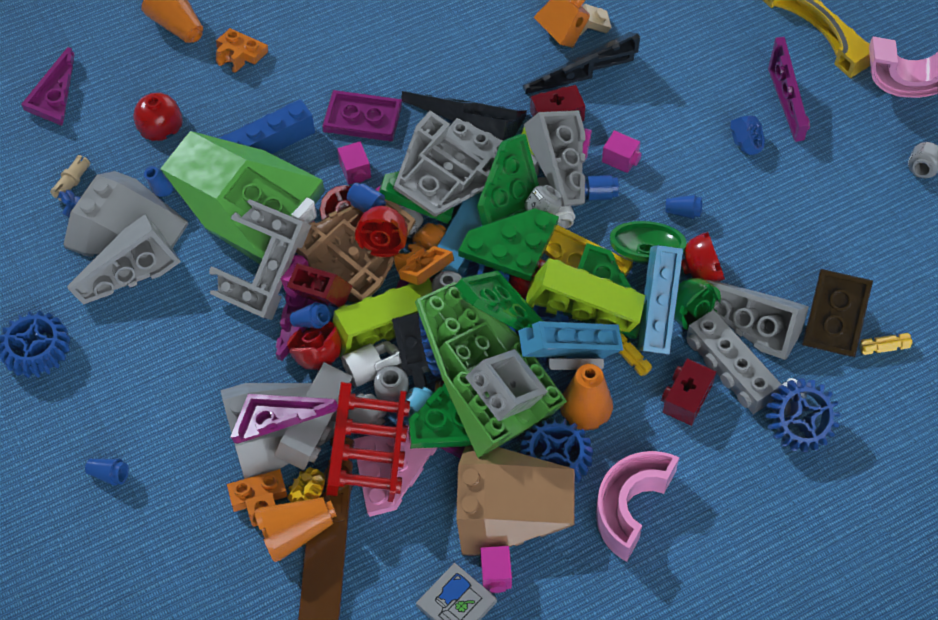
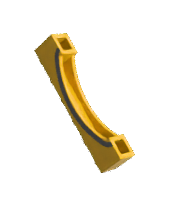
M763 0L770 8L776 6L791 11L815 26L831 44L836 55L834 64L849 78L854 77L871 66L870 44L824 6L821 1Z

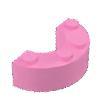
M872 37L869 45L871 74L875 84L880 89L899 97L920 98L938 94V52L926 59L906 60L897 55L895 40Z
M657 451L635 453L617 462L603 478L596 508L598 530L609 549L627 562L640 539L642 525L634 520L628 511L627 503L633 496L641 492L655 491L664 494L676 473L679 457Z

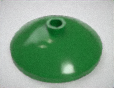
M633 221L615 227L610 233V244L622 257L638 264L648 265L650 247L660 245L681 248L684 253L686 238L681 232L665 224L650 221Z

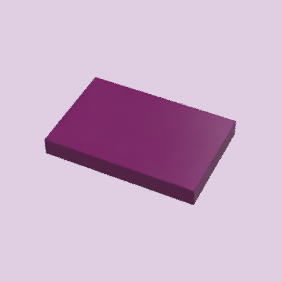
M333 90L322 126L323 132L393 142L402 109V99Z

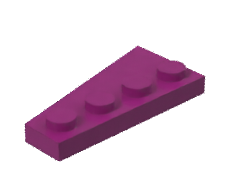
M785 36L778 37L774 41L768 71L795 142L804 141L807 130L810 129V121L805 114Z

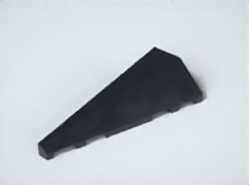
M628 32L524 84L525 94L592 79L593 70L632 62L634 60V53L639 52V34Z
M402 91L401 96L402 101L426 111H432L436 115L452 121L458 118L464 122H469L474 127L484 132H489L501 140L514 137L527 114V110L523 109L513 110L504 106H492L466 100L443 99L409 91Z

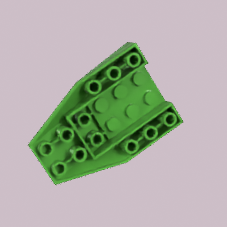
M193 131L187 134L160 168L206 230L259 265L272 236L232 220V215L235 212L241 217L252 208L247 202L251 199L292 217L291 214L307 197L316 204L325 192L322 179L264 150Z
M453 282L418 298L415 304L442 379L477 457L480 458L529 430L534 424L537 425L543 419H548L567 401L535 357L522 356L519 335L505 323L463 300L460 296V291L455 287L457 282ZM516 349L548 392L531 408L498 421L465 377L482 360ZM485 392L486 397H489V393Z

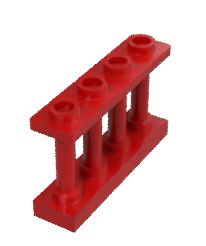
M341 382L326 495L337 496L339 487L352 485L389 490L387 502H393L395 494H400L402 477H397L398 468H403L405 451H400L401 442H406L408 426L403 425V418L409 416L410 401L405 400L406 391L400 392L398 402L356 397V394L351 393L352 383ZM362 408L397 413L396 427L353 422V419L348 418V410ZM351 433L394 438L393 453L351 448L349 444H344L345 435L351 436ZM356 459L391 464L390 479L348 474L346 470H341L342 461Z

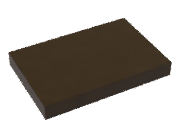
M820 269L802 345L855 357L873 280Z

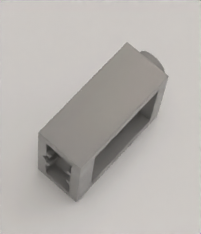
M516 349L482 360L465 377L498 421L531 408L548 392ZM485 392L489 393V397H486Z

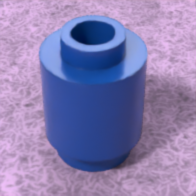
M611 175L587 176L585 196H587L588 201L612 200V197H618L619 185L617 177L612 178Z
M354 183L347 193V200L351 206L362 212H366L375 206H386L385 195L364 183Z

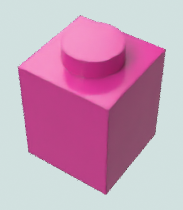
M614 130L603 147L602 162L628 173L632 166H637L641 159L642 153L639 152L640 141Z
M361 141L337 148L339 163L348 185L360 183L371 178L370 163Z
M509 546L481 548L483 587L492 593H501L506 591V589H512Z

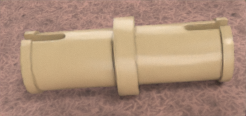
M78 155L70 167L63 170L60 180L50 190L54 198L57 199L60 191L66 193V190H71L73 186H77L80 183V177L90 166L87 158L84 157L80 161L82 156Z

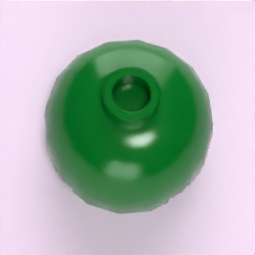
M690 278L681 282L678 285L674 320L688 331L690 324L711 312L712 308L717 312L714 304L716 301L721 302V293L718 288L710 282L698 278Z

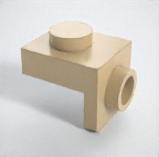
M584 4L583 8L590 14V17L580 36L587 28L607 34L612 28L608 12L602 8Z

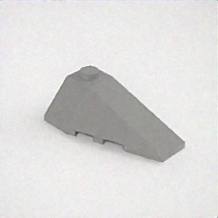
M539 112L524 124L530 148L549 184L560 193L562 207L583 205L585 203V176L582 174V163L585 162V154L583 153L585 130L580 112Z
M145 214L127 226L67 288L84 305L111 295L114 290L128 285L130 288L137 285V282L149 277L152 279L160 277L181 261L161 231Z
M706 280L717 287L721 293V302L716 301L714 304V308L717 310L716 313L727 325L735 330V333L745 337L759 351L784 360L787 359L803 330L809 306L718 281Z

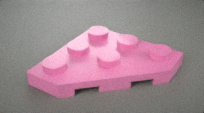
M407 429L406 442H401L400 451H405L403 468H398L397 477H402L400 494H395L393 502H387L389 490L362 487L369 517L397 510L402 502V497L408 488L413 486L423 471L424 464L430 455L433 456L437 448L410 449ZM368 435L353 439L355 441L354 448L393 453L394 438ZM357 460L360 475L390 479L391 464Z

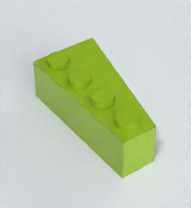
M549 258L532 278L526 302L532 309L534 305L546 307L547 313L556 315L557 311L572 314V319L580 321L595 319L596 324L619 325L620 331L630 333L640 323L646 295L638 293L633 288H625L615 284L609 279L589 274L586 270L566 265L560 260Z
M429 278L423 284L409 283L398 289L392 288L384 294L366 297L361 302L343 305L335 310L333 324L334 328L335 326L337 327L342 342L340 358L370 343L373 345L382 339L390 341L396 338L392 319L419 313L415 301L433 292L432 283Z

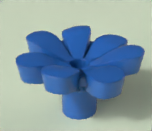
M66 190V193L60 191L58 197L66 204L62 213L70 217L72 209L81 197H74V193L70 190Z

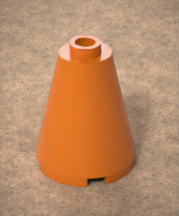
M143 0L141 5L143 13L186 43L197 42L202 37L203 26L188 0Z
M594 364L581 366L562 394L567 402L560 408V412L569 421L570 425L576 423L577 429L595 430L610 419L613 411V400L602 370Z
M324 497L260 507L254 510L259 529L262 530L265 538L263 540L274 562L281 561L333 525L332 518L337 516L331 500L326 502Z

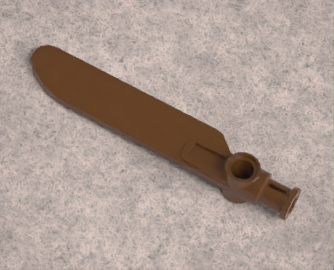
M345 437L344 444H349V447L353 448L355 441ZM333 438L330 439V446H331V447H332V445H333ZM350 459L342 461L341 470H346V473L352 474V461ZM328 460V466L324 473L326 481L325 492L319 498L324 497L326 502L331 500L337 516L332 518L333 525L306 543L298 620H339L350 496L353 486L345 485L344 487H339L337 496L326 495L330 460Z

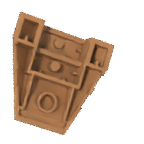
M385 200L386 206L396 209L403 215L408 225V237L416 222L415 218L396 203ZM351 206L339 213L335 211L329 214L328 218L318 223H315V221L310 223L311 228L302 249L297 248L296 252L308 261L309 267L336 274L353 285L347 301L358 303L364 298L370 297L381 287L394 263V256L386 258L371 255V250L366 247L364 249L359 247L355 240V229L364 212Z
M465 446L458 464L456 516L462 555H481V548L518 546L523 544L524 541L535 537H543L574 526L575 470L500 447L478 458L473 446Z

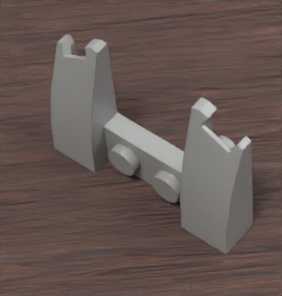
M249 199L247 202L252 208L242 217L235 212L231 219L272 236L253 283L211 266L209 270L210 275H218V290H212L210 294L260 317L272 320L282 296L278 295L282 286L280 278L289 269L297 248L302 249L311 225Z

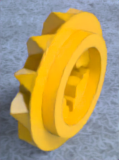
M311 467L306 469V471H300L299 477L294 479L293 485L288 488L290 494L287 499L290 502L319 498L325 485L324 474L317 468L313 469Z

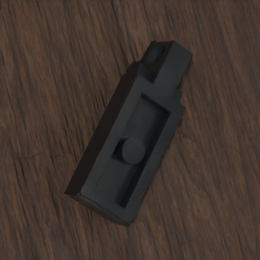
M419 313L393 318L392 322L403 371L406 372L407 377L413 376L416 388L426 387L425 373L430 372V368L426 361L422 344Z

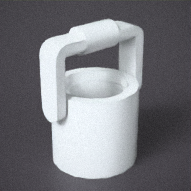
M389 341L382 342L376 346L370 343L341 357L346 373L353 376L351 383L355 388L374 380L376 374L381 369L401 363L398 347ZM385 352H388L391 355L390 357L381 360L379 357L380 354H383Z

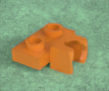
M231 28L216 40L218 48L216 51V62L219 66L232 62V72H237L245 65V61L255 65L268 53L267 44Z
M414 244L408 245L410 253H399L394 256L395 266L399 272L400 279L416 285L425 283L428 278L442 271L448 264L454 261L452 251L433 246L424 252L423 247Z
M280 469L227 484L233 511L247 509L251 524L254 527L258 526L254 510L260 507L276 505L275 500L288 497Z

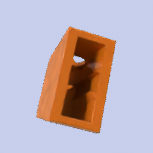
M550 0L534 18L560 45L573 48L590 14L582 7L585 0Z

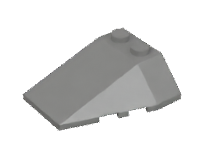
M429 111L416 125L394 189L435 217L483 191L496 154L490 151L483 160L446 136L450 123Z
M116 171L97 174L70 213L63 245L64 248L84 256L94 257V254H100L127 226L146 214L173 249L188 226V221L137 179Z
M244 383L221 390L231 433L248 394L305 397L312 383ZM330 421L328 425L332 430L326 442L334 437L335 422ZM287 428L239 444L234 443L244 479L275 471L289 464L275 457L278 445ZM320 441L319 444H318V447L321 446V445H323V444L326 443V442Z

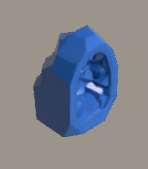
M743 116L730 122V130L732 131L734 142L741 148V151L748 155H756L762 151L765 139L762 124L756 116Z

